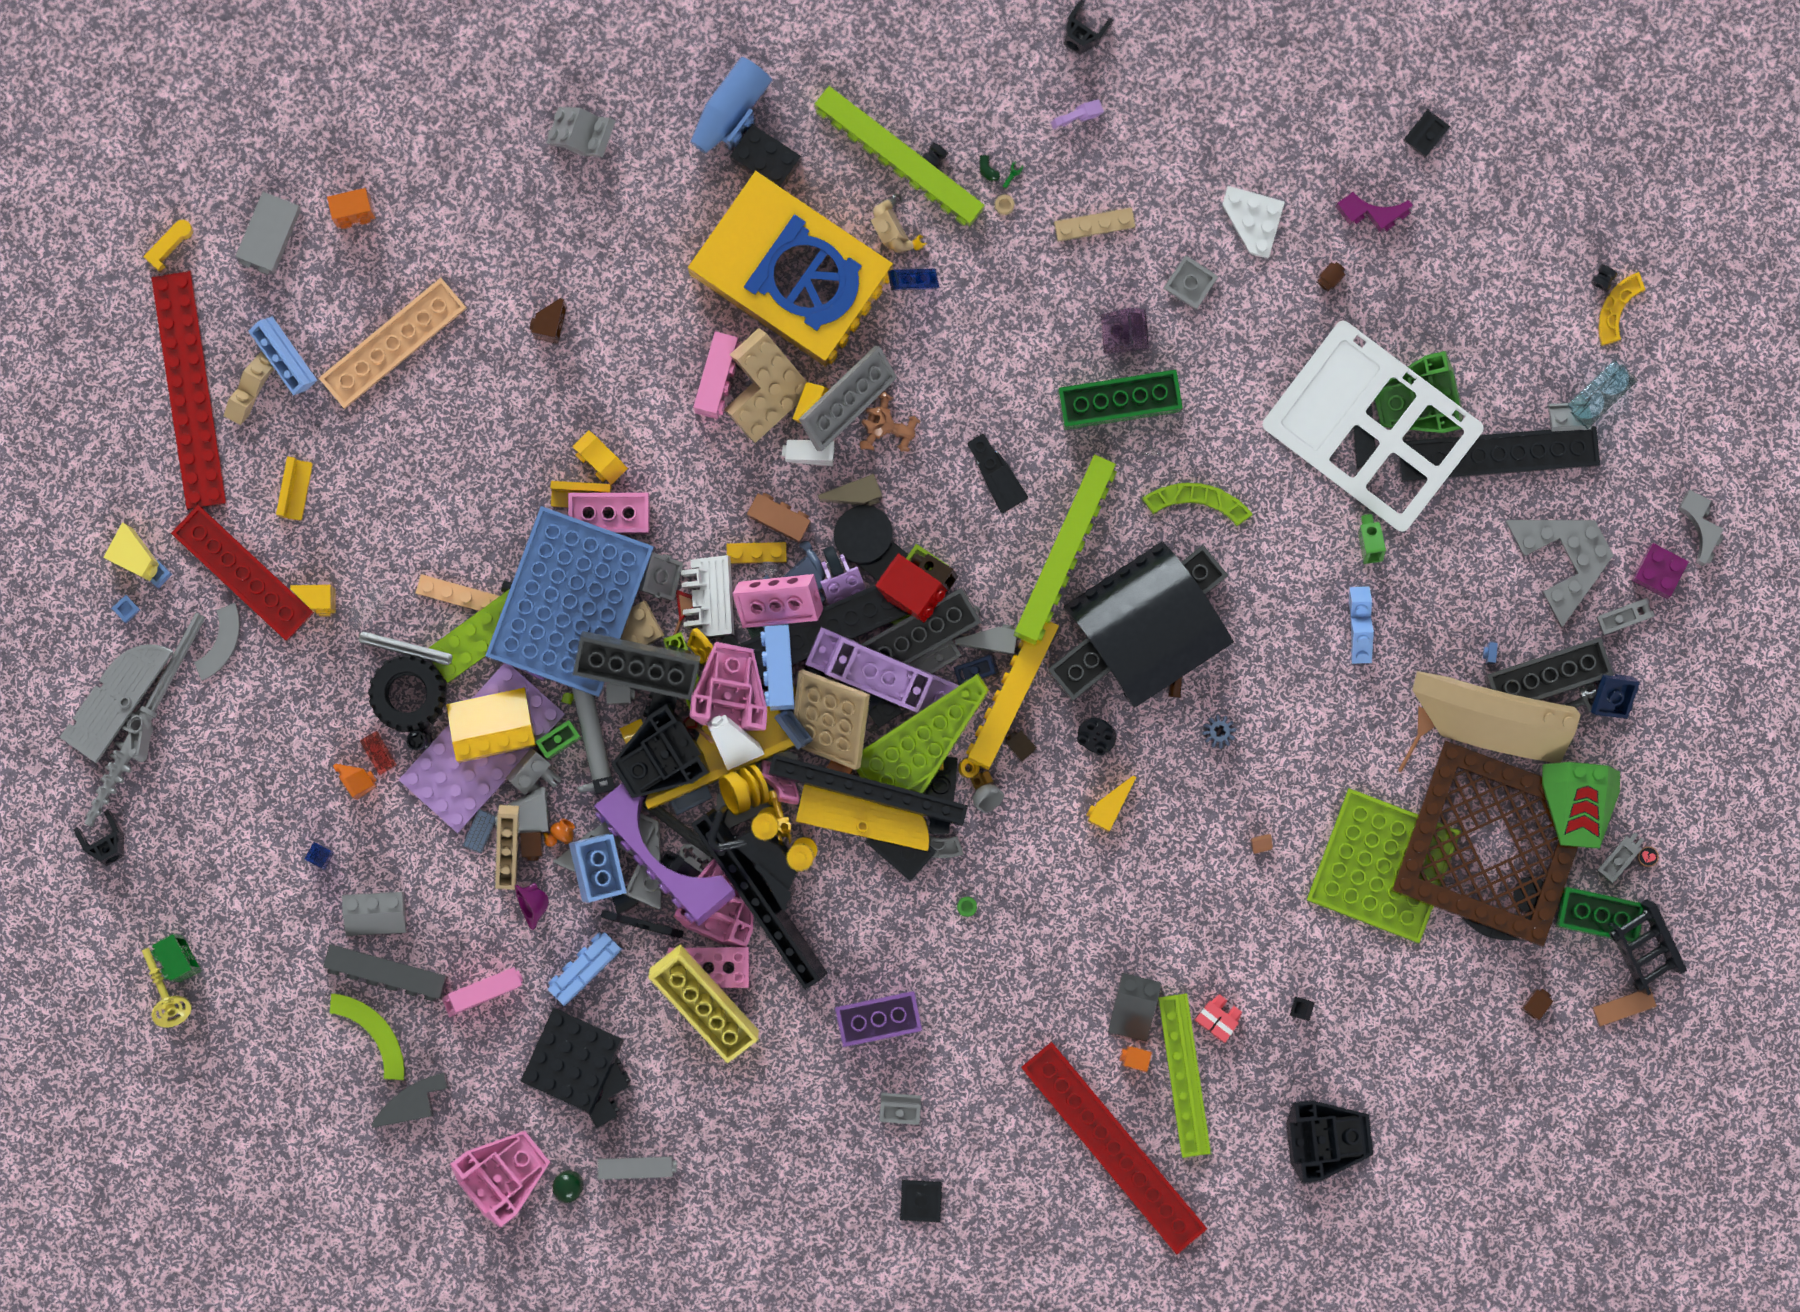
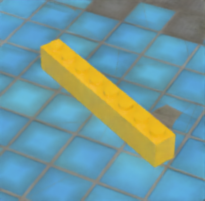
M1045 622L1043 629L1046 632L1042 641L1037 640L1036 645L1021 639L1018 646L1021 650L1018 656L1014 654L1009 664L1013 667L1010 673L1005 672L1001 683L1004 685L1001 691L996 690L992 699L995 703L992 708L988 707L983 717L987 720L984 726L979 725L974 735L978 738L975 744L970 743L966 754L969 755L968 761L986 770L990 769L1059 625Z

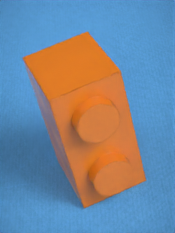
M1127 1046L1126 1049H1122L1119 1061H1122V1066L1147 1072L1152 1052Z

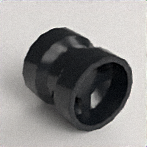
M933 142L929 146L930 150L924 153L922 157L938 168L940 161L947 157L948 152Z
M1601 264L1597 276L1593 277L1591 283L1600 290L1608 292L1611 287V281L1615 280L1618 273L1612 268Z
M415 730L411 731L407 736V745L412 750H426L433 742L432 735L427 731Z

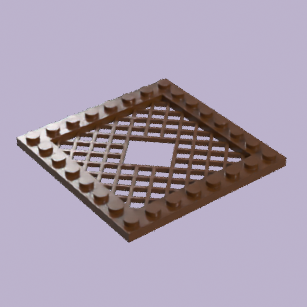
M1444 741L1392 891L1544 947L1578 847L1560 845L1558 836L1547 840L1543 830L1552 826L1555 833L1556 830L1550 810L1545 803L1547 800L1542 786V776ZM1457 768L1462 769V771L1455 774ZM1469 772L1481 776V778L1473 781ZM1465 773L1470 783L1460 787L1456 776ZM1488 779L1500 783V785L1492 788ZM1484 780L1489 790L1479 794L1475 783ZM1452 781H1454L1457 789L1449 792ZM1472 786L1476 796L1466 799L1462 789ZM1507 786L1519 790V792L1510 795ZM1503 787L1507 797L1498 801L1494 790ZM1459 791L1463 802L1453 805L1449 795ZM1490 793L1495 803L1485 807L1481 796ZM1525 793L1535 796L1538 799L1529 802ZM1522 794L1526 804L1517 808L1512 798ZM1447 798L1450 808L1442 811ZM1477 798L1482 809L1472 812L1468 802ZM1509 799L1514 810L1504 814L1500 803ZM1541 801L1545 811L1535 815L1531 805ZM1465 804L1469 814L1460 818L1455 808ZM1496 805L1501 815L1491 819L1487 809ZM1528 806L1532 817L1523 821L1519 810ZM1452 810L1457 820L1447 824L1443 814ZM1484 811L1488 821L1478 825L1474 815ZM1515 812L1519 823L1510 827L1506 816ZM1547 814L1551 824L1542 828L1537 817ZM1471 817L1475 827L1466 831L1462 821ZM1439 818H1441L1444 826L1436 829ZM1502 818L1519 854L1484 869L1468 833ZM1534 819L1538 830L1529 834L1524 823ZM1459 823L1463 833L1453 837L1449 826ZM1521 825L1526 835L1516 839L1512 829ZM1446 829L1450 839L1441 843L1436 832ZM1540 832L1544 843L1535 846L1531 836ZM1434 836L1437 845L1429 848L1431 840ZM1465 836L1469 846L1459 850L1455 839ZM1527 838L1532 848L1522 852L1518 842ZM1558 840L1555 851L1553 852L1549 843ZM1452 841L1456 852L1446 855L1442 845ZM1546 845L1551 855L1541 859L1537 849ZM1439 847L1443 858L1434 861L1429 851ZM1471 849L1475 859L1465 862L1461 852ZM1534 851L1538 861L1529 865L1524 855ZM1458 854L1462 865L1453 868L1448 858ZM1427 855L1431 863L1423 866ZM1521 857L1525 867L1516 871L1512 860ZM1552 858L1547 871L1543 862ZM1445 860L1450 870L1440 874L1436 864ZM1477 861L1481 872L1471 875L1467 865ZM1509 863L1513 873L1503 877L1499 866ZM1540 864L1544 874L1535 878L1530 868ZM1433 866L1437 876L1427 880L1423 870ZM1464 867L1468 878L1459 881L1455 871ZM1496 868L1500 879L1490 882L1486 872ZM1527 869L1532 880L1522 884L1518 873ZM1451 873L1456 883L1446 887L1442 877ZM1483 874L1487 885L1478 888L1473 878ZM1514 875L1519 886L1509 889L1505 879ZM1545 877L1542 888L1540 889L1537 880ZM1439 879L1442 887L1430 882ZM1470 880L1475 890L1465 894L1461 884ZM1502 881L1506 892L1496 895L1492 885ZM1533 882L1538 893L1528 897L1524 886ZM1458 886L1461 894L1449 889ZM1489 887L1493 898L1484 901L1480 891ZM1521 888L1525 899L1515 902L1511 892ZM1477 893V896L1480 901L1470 898L1468 896ZM1508 894L1512 905L1503 908L1498 898ZM1539 895L1534 909L1530 899ZM1495 900L1499 908L1487 903ZM1527 901L1531 912L1522 915L1517 905ZM1514 907L1518 915L1507 912L1506 910ZM1532 914L1531 920L1525 918Z

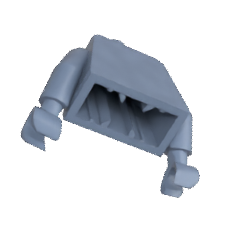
M804 541L799 546L806 552L807 557L799 561L783 577L814 574L820 598L823 602L826 597L819 589L822 588L820 581L824 580L825 572L818 556L812 550L811 544L808 541ZM766 575L763 579H770V577Z

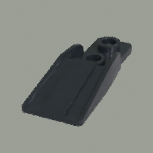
M984 434L967 443L976 459L984 482L1001 513L1028 499V495L1006 461L996 449L993 450Z
M947 757L945 759L943 770H938L926 789L927 795L954 802L958 761L956 757ZM930 818L929 832L931 834H949L950 823Z

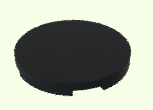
M860 505L853 507L843 513L835 525L834 542L838 551L847 560L855 564L865 565L880 560L893 542L894 532L889 518L884 512L873 506Z

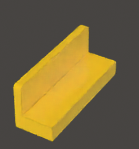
M287 456L276 510L278 517L302 520L313 466L311 462Z
M551 481V506L568 508V493H611L612 486L611 484Z

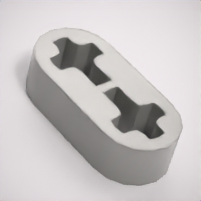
M685 844L680 849V856L699 872L703 871L700 869L702 865L697 862L699 858L702 861L709 860L710 862L712 860L692 844ZM685 848L688 850L693 848L692 853L697 856L695 860L690 856L684 857L685 852L683 851Z

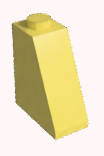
M122 522L103 558L150 581L156 575L159 563L135 530Z

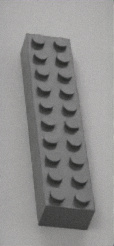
M1204 545L1200 546L1181 562L1205 595L1228 577V574ZM1087 637L1052 665L1047 672L1070 701L1073 702L1111 672V670Z

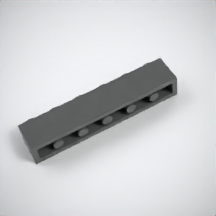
M329 944L323 968L328 969L327 973L339 976V973L342 972L347 974L346 978L358 981L359 977L367 979V984L378 986L379 982L386 984L385 989L397 992V989L401 988L405 990L404 994L415 997L417 993L425 995L424 999L436 1002V998L442 999L448 977Z

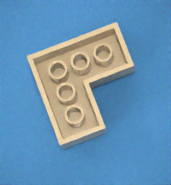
M760 328L729 354L753 383L724 409L744 434L754 443L798 404L807 382L768 334Z

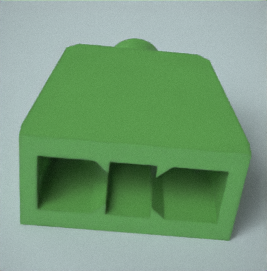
M1372 514L1361 516L1362 525H1360L1358 531L1363 564L1382 562L1386 548L1380 522L1374 523Z

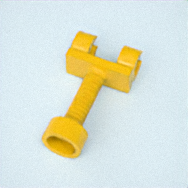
M775 790L769 792L768 804L773 805L779 824L776 834L779 844L783 846L782 837H787L789 844L791 843V824L789 823V818L784 817L781 802L778 801Z

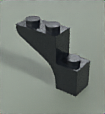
M618 1056L603 1086L601 1099L595 1105L592 1113H588L596 1128L619 1117L617 1114L620 1111L615 1101L611 1102L609 1098L630 1087L629 1082H631V1079L626 1071H621L619 1065L622 1063Z

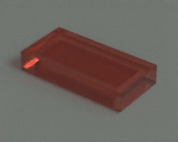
M378 731L360 740L379 775L397 766Z

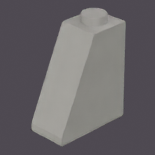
M546 786L540 787L507 804L509 806H519L518 833L549 831ZM495 816L496 828H497V816Z

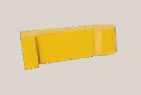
M178 220L143 257L161 273L165 269L162 262L184 239H189L192 236L193 227L186 220Z

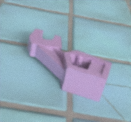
M1100 100L1083 103L1076 107L1075 111L1055 118L1050 122L1052 128L1057 129L1059 126H1067L1076 119H1080L1082 122L1100 116L1104 112Z

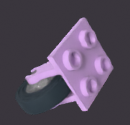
M833 546L823 549L827 561L821 564L827 579L820 582L829 605L866 589L858 567L850 569L844 555L837 556Z

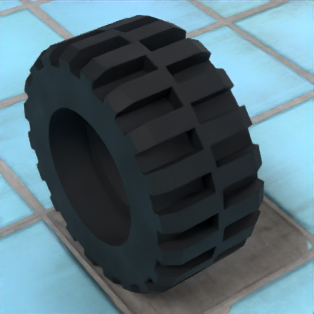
M396 656L390 661H385L381 668L378 667L376 669L374 678L371 677V687L368 689L369 703L375 716L391 729L404 733L424 730L428 725H433L437 721L436 718L443 713L442 709L447 701V688L439 671L431 663L418 656ZM406 675L419 678L426 688V699L423 705L418 710L409 713L401 712L394 708L389 698V691L393 682L399 677Z

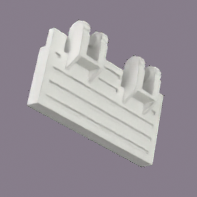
M730 556L690 560L692 569L682 570L681 576H697V581L682 583V588L700 587V590H692L694 608L683 610V615H699V620L684 622V627H702L699 630L707 638L735 635Z

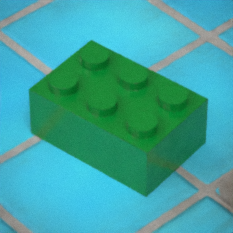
M172 934L151 945L154 949L151 953L157 962L160 961L163 967L161 972L166 980L169 979L172 982L181 983L201 972L184 936Z

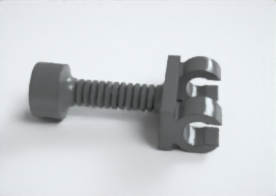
M1593 683L1587 684L1584 688L1580 687L1579 690L1582 697L1566 705L1576 708L1586 705L1590 713L1597 694V689Z

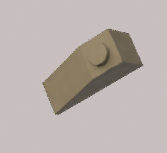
M874 474L822 493L818 495L820 502L853 505L868 504L869 506H874L880 503L879 499H882V494Z

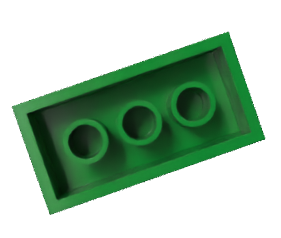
M1564 887L1555 927L1612 939L1609 935L1610 929L1607 924L1611 922L1622 927L1642 914L1643 909L1639 902ZM1642 924L1624 935L1628 943H1631L1640 936Z

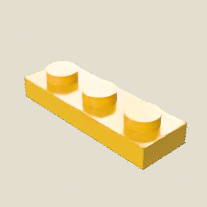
M786 542L726 543L727 555L731 558V564L787 563Z

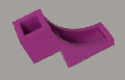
M1354 192L1347 195L1336 205L1337 210L1349 225L1352 223L1359 224L1366 218L1364 216L1366 214L1379 232L1383 230L1389 231L1396 225L1394 222L1399 218L1404 220L1411 214L1410 210L1413 207L1409 199L1396 206H1374L1360 199Z

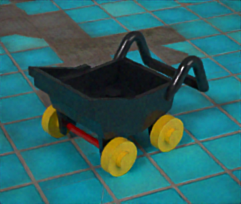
M722 805L715 814L708 835L709 846L719 852L738 848L756 864L755 869L762 874L783 912H785L790 906L796 891V885L793 882L798 871L808 869L817 855L818 847L816 842L809 837H800L793 843L790 850L784 842L783 846L780 845L778 838L775 837L779 828L773 806H767L760 810L753 820L751 828L739 835H734L735 839L733 841L717 843L716 836L722 820L725 821L728 807Z

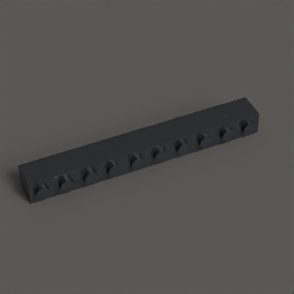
M715 808L711 809L691 823L692 827L804 990L808 989L828 974L786 911L783 912L774 894L755 869L751 860L738 848L719 852L709 846L708 835L717 812ZM722 820L716 836V842L725 843L733 841L735 837Z

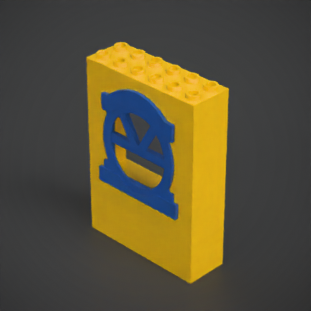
M757 171L753 173L688 266L689 275L825 367L835 362L838 357L839 348L843 349L849 341L850 332H855L858 329L862 315L866 316L872 308L871 302L873 299L878 300L883 292L882 286L884 283L889 284L894 276L892 262ZM799 245H809L821 249L789 296L785 298L779 292L774 280V268L780 256L786 250ZM827 255L834 260L838 268L837 273L816 270ZM810 279L839 281V287L833 298L827 303L822 304ZM804 288H806L814 307H801L794 304Z

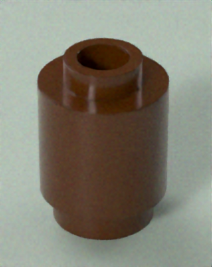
M1331 262L1318 276L1319 279L1316 282L1328 292L1330 289H1334L1345 277V268L1338 262L1335 264Z

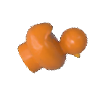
M564 818L560 822L552 824L550 833H543L545 845L549 847L555 846L557 839L564 842L565 845L569 844L574 838L573 830L575 825Z

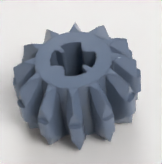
M1216 715V722L1210 717L1208 721L1211 725L1206 723L1203 725L1209 731H1203L1202 735H1209L1205 740L1206 743L1213 740L1212 748L1218 742L1219 749H1222L1223 742L1226 746H1230L1228 739L1235 740V736L1230 733L1236 732V728H1229L1234 724L1233 721H1230L1228 724L1225 723L1228 718L1227 716H1224L1223 720L1220 721V716ZM1223 728L1224 736L1222 734L1220 737L1216 736L1217 732L1214 729Z

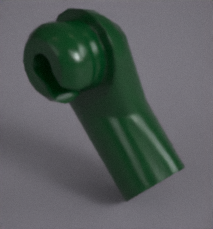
M981 155L980 174L990 182L998 181L1000 179L999 171H995L989 166L988 155Z

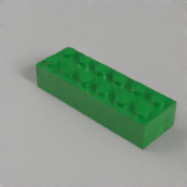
M1176 369L1058 388L1064 430L1178 413L1183 409Z

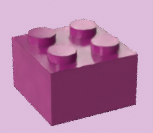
M1653 543L1646 551L1631 581L1668 599L1672 596L1689 561Z

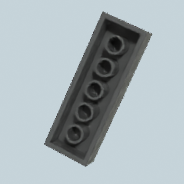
M964 587L944 597L934 608L932 616L927 618L925 623L910 616L860 645L908 664L983 621Z
M582 631L573 675L691 700L701 656Z
M1600 637L1484 676L1488 689L1535 700H1543L1600 681L1602 675L1613 676L1614 674Z

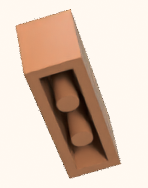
M757 493L747 512V517L800 544L811 524V520L808 519L809 516L801 511H798V513L790 510L792 507L784 502L780 504L774 502V498L766 493H763V495Z

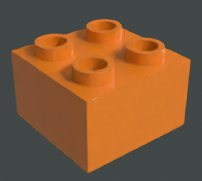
M366 188L327 196L331 218L335 225L341 229L350 228L352 224L358 222L360 224H368L371 222V219H375L371 196Z

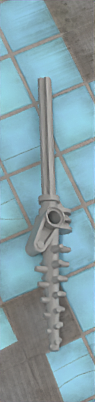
M195 613L146 706H141L138 711L131 713L125 726H122L121 729L128 732L124 743L115 742V745L121 750H114L110 754V757L115 762H109L105 766L109 774H104L100 780L104 784L96 790L98 796L91 802L92 808L86 814L87 819L84 824L90 827L93 826L96 817L101 815L103 805L109 804V795L111 793L116 794V783L124 782L123 771L129 773L132 771L131 766L128 764L131 758L138 762H144L147 759L150 737L153 733V723L151 721L153 718H156L157 713L155 711L206 618L199 613Z

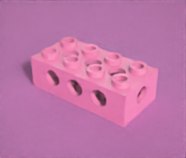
M568 493V516L621 535L650 534V494ZM593 509L594 516L590 519L585 518V511ZM607 509L614 510L612 518L607 519L604 517ZM627 509L634 510L632 518L624 517V512Z
M814 574L738 582L733 592L742 628L818 621L823 611Z
M749 947L684 948L702 968L708 962L713 963L714 971L708 975L720 988H750ZM668 948V954L675 948ZM727 962H732L735 967L734 971L730 974L725 973L723 969Z

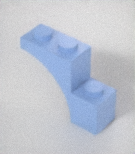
M1350 587L1352 664L1372 663L1374 631L1371 619L1372 598L1370 587Z

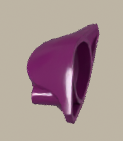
M535 883L525 888L515 885L516 897L530 929L534 930L540 917L548 908V896Z

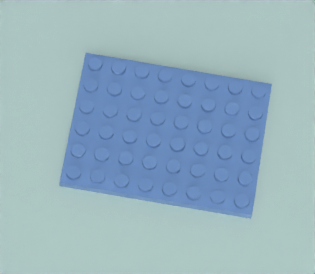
M541 506L488 647L486 657L600 697L605 682L573 675L581 633L585 631L621 639L654 546Z

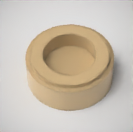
M1001 195L996 199L995 209L999 214L1008 215L1014 210V200L1009 195Z

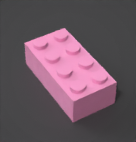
M714 332L693 406L696 414L718 419L719 415L724 414L726 407L724 397L729 396L731 389L729 379L730 377L734 378L737 367L729 354L740 345L738 337Z

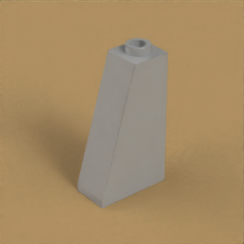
M673 1156L598 1159V1180L673 1177V1173H677V1160L673 1161Z

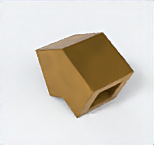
M988 770L970 779L975 790L985 784L994 783Z

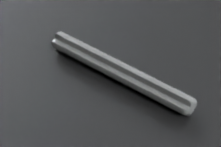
M364 631L359 634V642L414 657L418 656L444 665H449L452 662L453 656L449 653Z

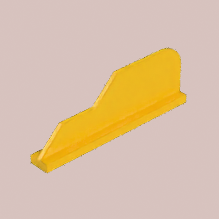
M766 706V730L746 731L760 743L764 755L730 770H727L715 741L710 743L704 736L699 734L696 743L704 754L709 773L694 783L648 794L645 801L648 810L718 781L721 776L732 771L738 772L742 767L745 768L747 765L757 764L762 760L773 757L774 754L777 755L796 747L774 718L781 711H771L770 706ZM703 725L702 730L713 739L709 727Z

